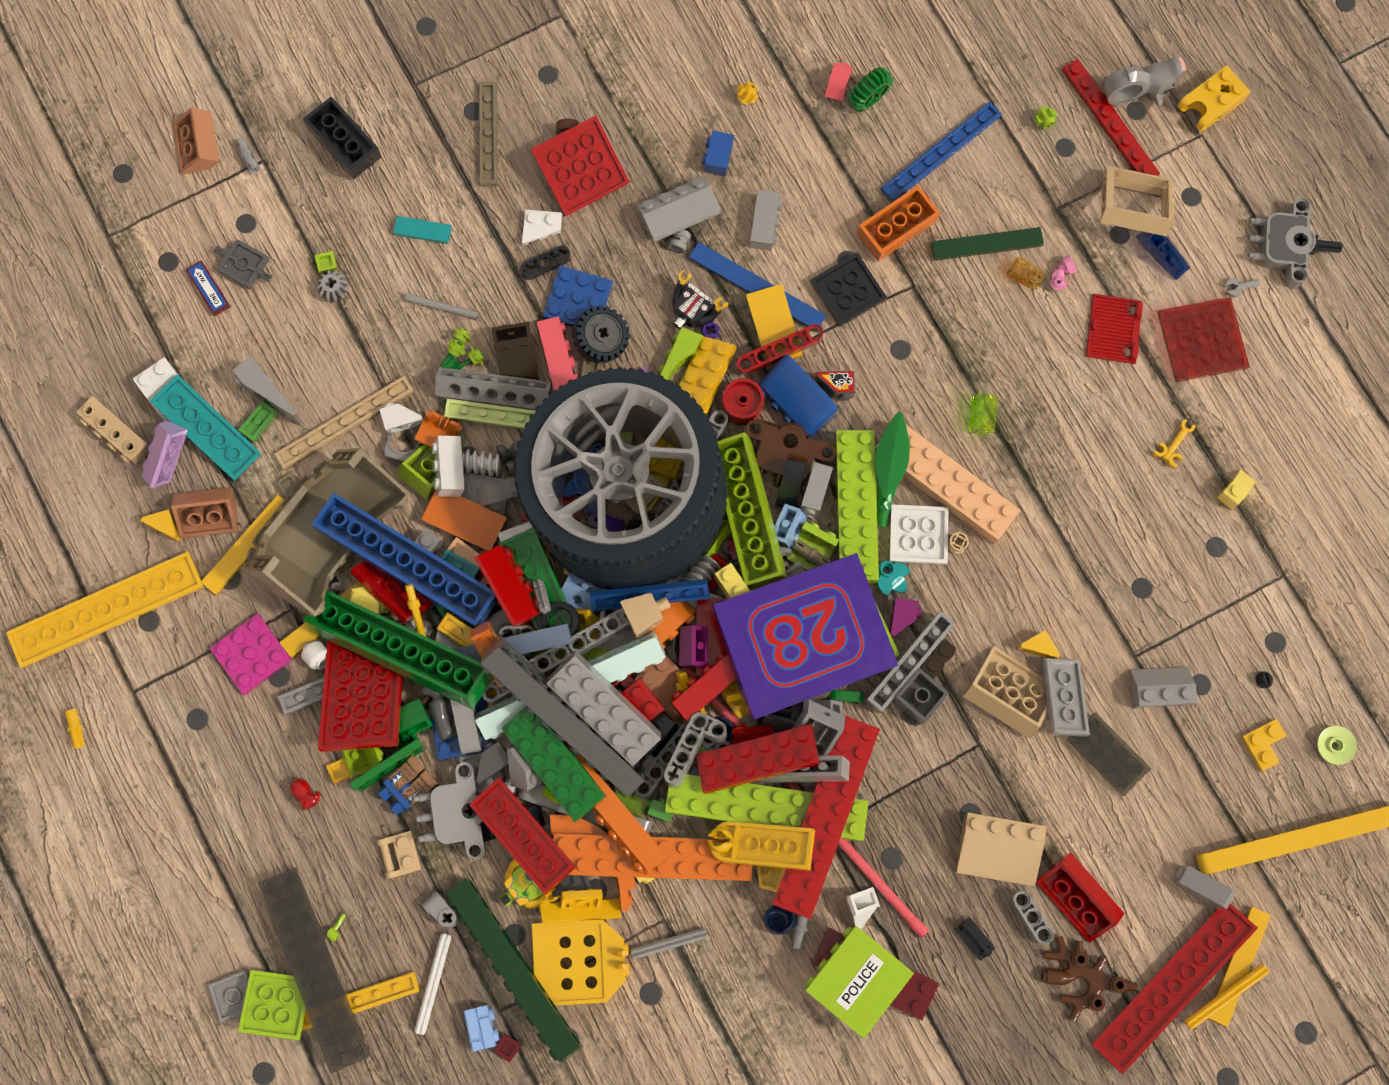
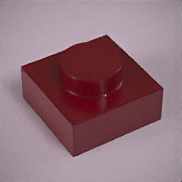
M734 540L728 541V555L733 560L738 561Z
M505 1033L494 1049V1052L510 1063L522 1044Z

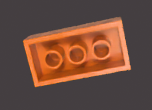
M917 185L860 224L857 235L879 262L935 224L939 219L940 212L919 185Z

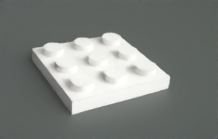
M892 504L890 509L889 561L947 565L949 507Z

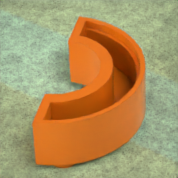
M688 601L669 603L671 608L661 612L663 622L643 636L655 631L663 649H665V642L668 639L672 641L679 634L677 630L685 624L689 625L696 618L694 614L697 611Z

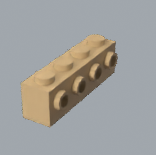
M93 396L76 412L81 416L79 421L86 427L91 425L95 429L93 433L100 439L105 437L108 440L106 444L112 450L116 451L118 449L122 452L120 457L128 464L132 461L137 465L149 453V445Z

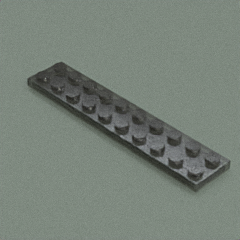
M297 867L258 882L330 1074L369 1058L368 1050Z

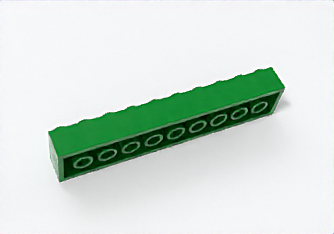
M328 590L324 598L325 610L316 617L306 615L303 620L311 632L472 710L494 677L493 674L489 675L482 669L481 662Z

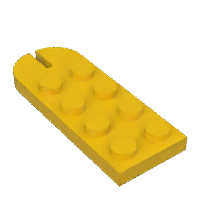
M727 821L719 824L708 834L712 839L729 841L715 843L707 840L712 854L722 862L807 871L811 869L815 830L812 828Z

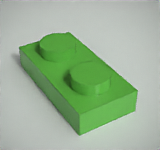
M262 401L238 430L255 443L279 413Z

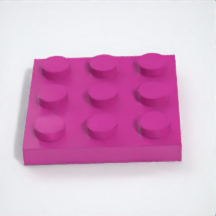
M258 613L210 648L243 695L249 693L292 661V658Z

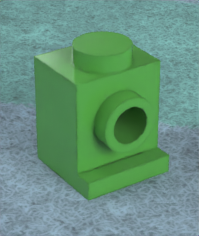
M660 797L657 800L650 798L645 808L649 810L648 815L670 823L673 814L665 813L666 800Z

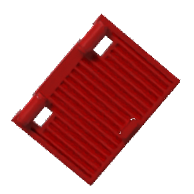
M1092 294L1086 357L1136 364L1143 301ZM1129 306L1135 307L1134 314H1128ZM1124 348L1131 349L1130 356H1124Z

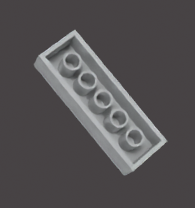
M576 650L547 678L546 684L632 766L661 740V731Z

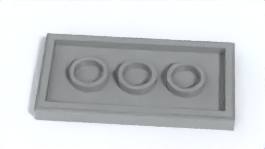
M1044 658L1042 665L1051 735L1087 737L1090 733L1080 660Z

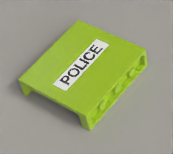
M854 925L852 928L849 926L842 934L844 939L841 943L836 942L829 951L831 956L828 960L823 959L817 966L819 970L815 976L811 975L806 980L804 985L807 987L804 990L864 1039L913 976L914 972L858 926Z

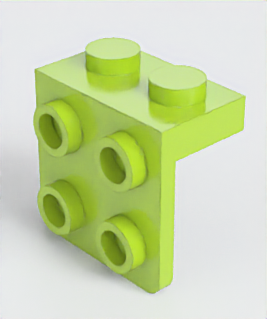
M805 522L797 541L800 539V541L811 548L815 547L817 552L830 559L839 542V539L836 538L837 536L830 531L824 532L820 530V527L813 522ZM792 550L791 556H787L788 561L794 564L799 562L805 570L818 567L813 562L806 561L807 558L795 550Z
M380 748L340 750L350 778L363 775L383 762V752Z

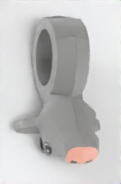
M1178 56L1164 62L1145 66L1144 70L1134 66L1117 70L1102 83L1105 97L1111 105H1122L1144 94H1150L1157 106L1163 105L1161 95L1166 94L1169 89L1175 87L1178 78L1186 72L1185 63Z

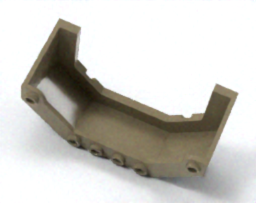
M361 448L338 449L332 454L333 459L329 462L324 460L313 469V472H315L310 477L305 475L297 483L253 538L252 544H254V548L251 547L246 557L249 562L248 564L245 563L242 568L245 573L308 616L316 617L325 610L324 598L328 584L334 578V572L338 567L340 568L345 564L346 557L351 552L340 547V545L313 528L311 524L317 517V514L304 498V495H307L319 513L332 494L335 493L379 521L394 509L403 508L408 502L407 498L411 495Z

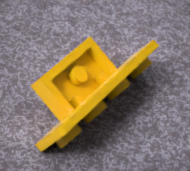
M602 889L568 890L562 892L559 903L540 904L541 922L556 923L621 918L619 899L602 900Z

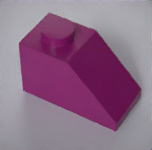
M902 598L894 599L889 630L892 639L911 626L917 618H920L921 607H918L919 601Z

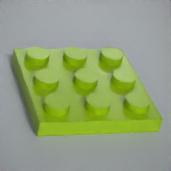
M250 970L238 1033L300 1041L312 978Z

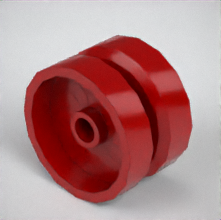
M744 378L729 383L723 392L722 411L727 414L728 420L736 425H747L751 419L759 418L764 404V394L761 387L756 382Z

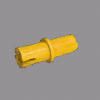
M67 710L64 714L68 724L67 732H70L73 748H83L85 746L82 734L83 725L80 724L78 710Z

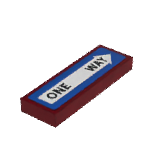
M202 260L185 269L214 316L231 307Z

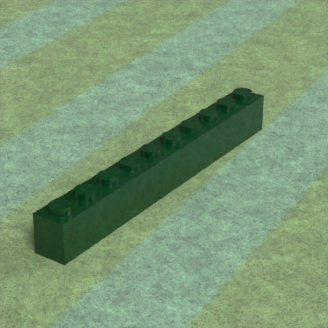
M467 878L447 892L449 904L453 909L457 908L460 913L459 919L465 926H469L471 937L475 942L479 941L482 946L481 952L487 959H491L493 970L498 976L501 974L505 980L503 985L509 992H513L516 997L514 999L515 1003L520 1009L525 1010L527 1021L532 1027L535 1025L539 1031L537 1033L539 1039L543 1044L547 1043L551 1049L549 1050L551 1057L555 1061H566L583 1048V1045L473 882Z

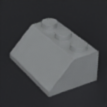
M1188 667L1129 670L1133 709L1192 706L1198 703L1196 683Z

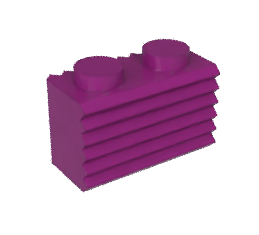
M692 625L680 627L679 666L699 667L708 665L707 642L709 640L707 638L709 636L707 634L709 632L707 630L709 628L707 626Z

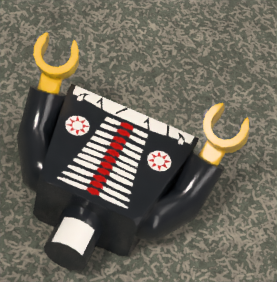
M684 270L681 271L678 275L680 281L677 282L673 292L672 305L674 307V314L678 316L673 325L681 330L686 324L696 328L697 326H704L713 322L721 313V309L728 307V302L721 306L720 301L723 297L713 301L689 282L686 284L685 282L690 280L692 275L689 273L687 279L683 277Z

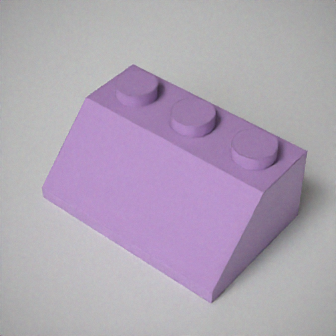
M169 421L161 422L155 427L153 442L148 447L149 455L142 466V469H144L142 477L150 487L156 488L171 482L188 431L187 429Z

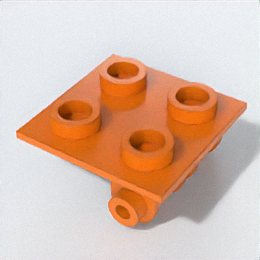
M428 410L414 440L432 448V443L436 441L437 436H459L463 426L459 422L450 421L449 417L446 419L444 415L440 416L434 410Z

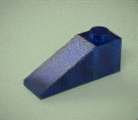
M1143 231L1136 236L1145 250L1174 280H1177L1190 268L1167 236Z

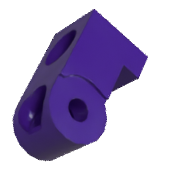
M597 511L591 513L588 519L589 525L593 529H598ZM605 514L606 529L608 531L620 532L624 530L625 521Z

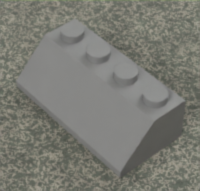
M704 177L697 178L690 183L678 186L676 189L636 205L641 222L654 242L722 213L712 188Z

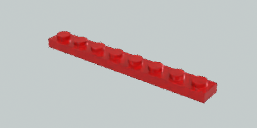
M1076 59L1062 68L1063 73L1132 170L1159 176L1160 172L1113 106L1108 103L1105 95L1080 60Z

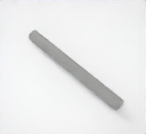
M406 294L405 301L473 319H478L479 312L415 295Z

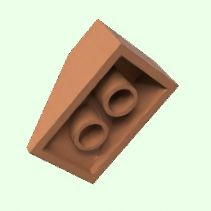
M665 655L666 658L661 663L648 665L634 680L636 681L641 677L665 707L663 711L677 723L681 717L669 702L673 700L671 696L676 693L675 684L679 682L675 672L680 669Z

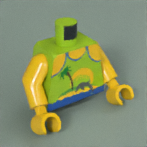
M515 859L510 862L505 874L506 881L504 882L508 891L499 897L505 907L516 900L519 906H524L527 909L540 908V904H548L560 898L559 896L553 897L552 895L556 888H553L545 895Z

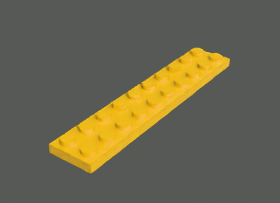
M185 552L6 632L19 667L25 668L202 589L204 585L201 582L202 580L190 552Z

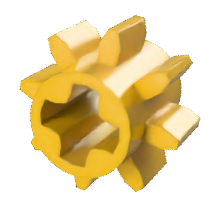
M749 81L743 84L740 83L736 89L738 100L745 105L752 102L755 103L759 97L757 95L758 88Z

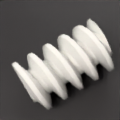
M467 449L465 454H462L463 471L466 468L468 474L473 470L474 474L478 475L481 470L482 476H485L488 472L490 477H493L496 472V476L499 478L501 470L499 454L496 455L495 459L491 452L488 457H485L484 451L478 456L477 450L474 451L473 455H470L469 449Z

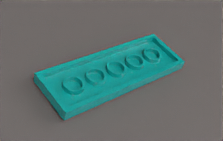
M178 374L150 400L172 423L187 429L186 436L234 481L262 455Z

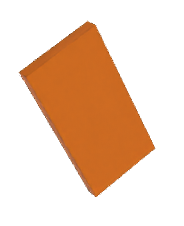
M435 490L421 520L489 551L494 548L499 537L498 533L502 531L508 518L462 496H438L437 490Z

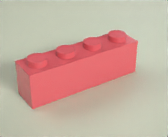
M559 317L537 322L554 391L558 390L559 386L567 384L569 380L577 379L578 376L577 373L573 374L572 368L575 367L573 356L569 357L568 351L571 348L569 340L564 339L563 334L566 333L564 322L560 323Z

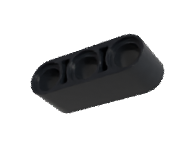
M787 458L775 506L783 508L785 504L795 507L806 462Z

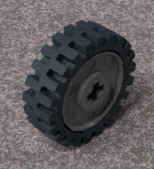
M595 306L588 309L576 320L572 332L574 334L572 338L575 339L574 346H577V351L583 354L582 357L589 358L588 361L590 362L595 361V363L600 364L612 361L619 357L628 346V339L630 338L628 332L630 330L629 327H626L627 321L622 319L621 313L617 314V310H610L611 307Z

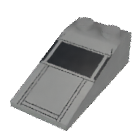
M251 356L233 369V372L236 374L233 378L244 392L249 390L254 397L264 401L298 425L302 426L304 424Z

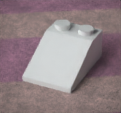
M164 357L134 377L133 380L150 402L178 373ZM151 403V405L154 407V409L157 411V413L161 416V418L164 420V422H165V421L171 422L163 413H161V412Z

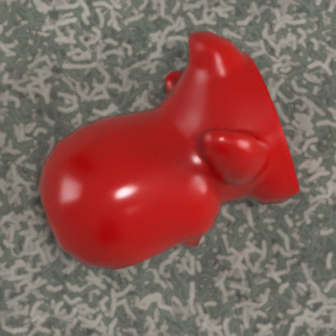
M299 778L291 783L290 792L295 800L300 802L302 811L308 810L320 802L321 793L319 791L313 793L307 780Z

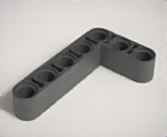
M690 719L681 725L644 772L645 781L634 790L640 798L650 799L664 783V772L669 764L665 762V756L674 753L677 741L682 737ZM701 720L695 722L699 724V727L705 724ZM715 731L712 732L716 736L719 735ZM689 738L686 744L693 745L696 739ZM703 740L701 745L711 751L730 746V743L724 740L721 743L712 742L706 744ZM684 755L678 757L677 761L680 762ZM660 769L661 776L656 779L653 778V771ZM643 785L649 786L646 794L640 793V788Z

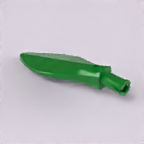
M900 411L894 415L879 440L874 464L878 486L877 526L887 527L889 510L892 507L894 494L909 463V435L904 416Z

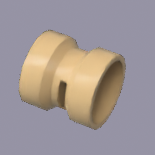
M962 532L954 533L948 540V550L955 555L963 553L969 544L967 535Z

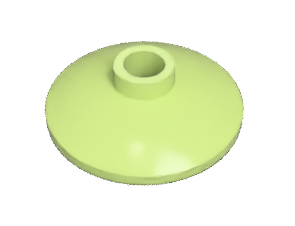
M1330 726L1320 733L1317 740V748L1325 761L1334 765H1342L1353 759L1357 751V743L1354 735L1348 729L1342 726ZM1333 742L1337 745L1336 750L1332 748Z

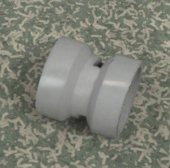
M683 229L672 234L673 238L668 244V247L677 253H685L686 243L691 238V234Z

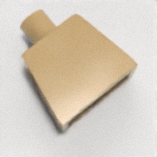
M652 593L620 601L636 639L662 623L663 616L661 612L671 608L666 597L655 601Z

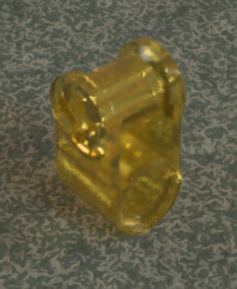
M1016 257L1007 271V275L1011 279L1020 282L1030 289L1039 288L1044 279L1043 270L1022 257Z

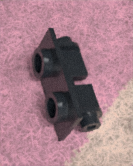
M970 917L954 929L980 961L993 953L992 951L995 947Z

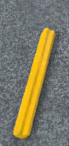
M1260 964L1186 1018L1184 1022L1187 1027L1194 1029L1269 974L1267 967L1264 964Z

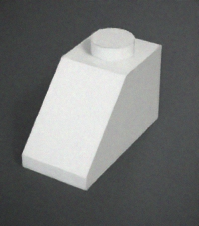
M389 403L380 409L384 427L388 434L420 426L423 422L421 415L400 404Z

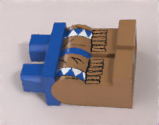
M412 755L404 765L383 782L385 785L378 794L384 801H387L394 795L398 800L390 808L396 815H399L405 810L409 811L418 803L413 801V796L431 793L439 784Z

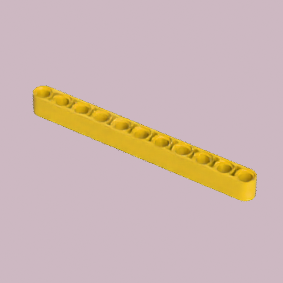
M1389 805L1196 855L1195 858L1199 871L1207 875L1389 827Z

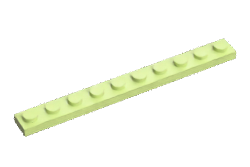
M447 399L444 418L447 419L449 417L451 420L525 429L526 422H529V417L535 413V410ZM634 432L619 433L624 443L632 444Z

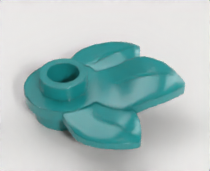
M890 561L880 562L878 564L879 581L877 582L880 591L885 596L891 590L900 593L906 592L907 584L904 576L911 572L910 569L900 562L894 564ZM883 568H887L889 573H884Z

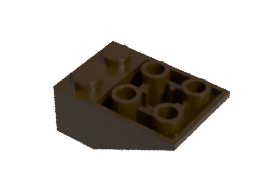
M529 321L491 328L500 375L539 380Z

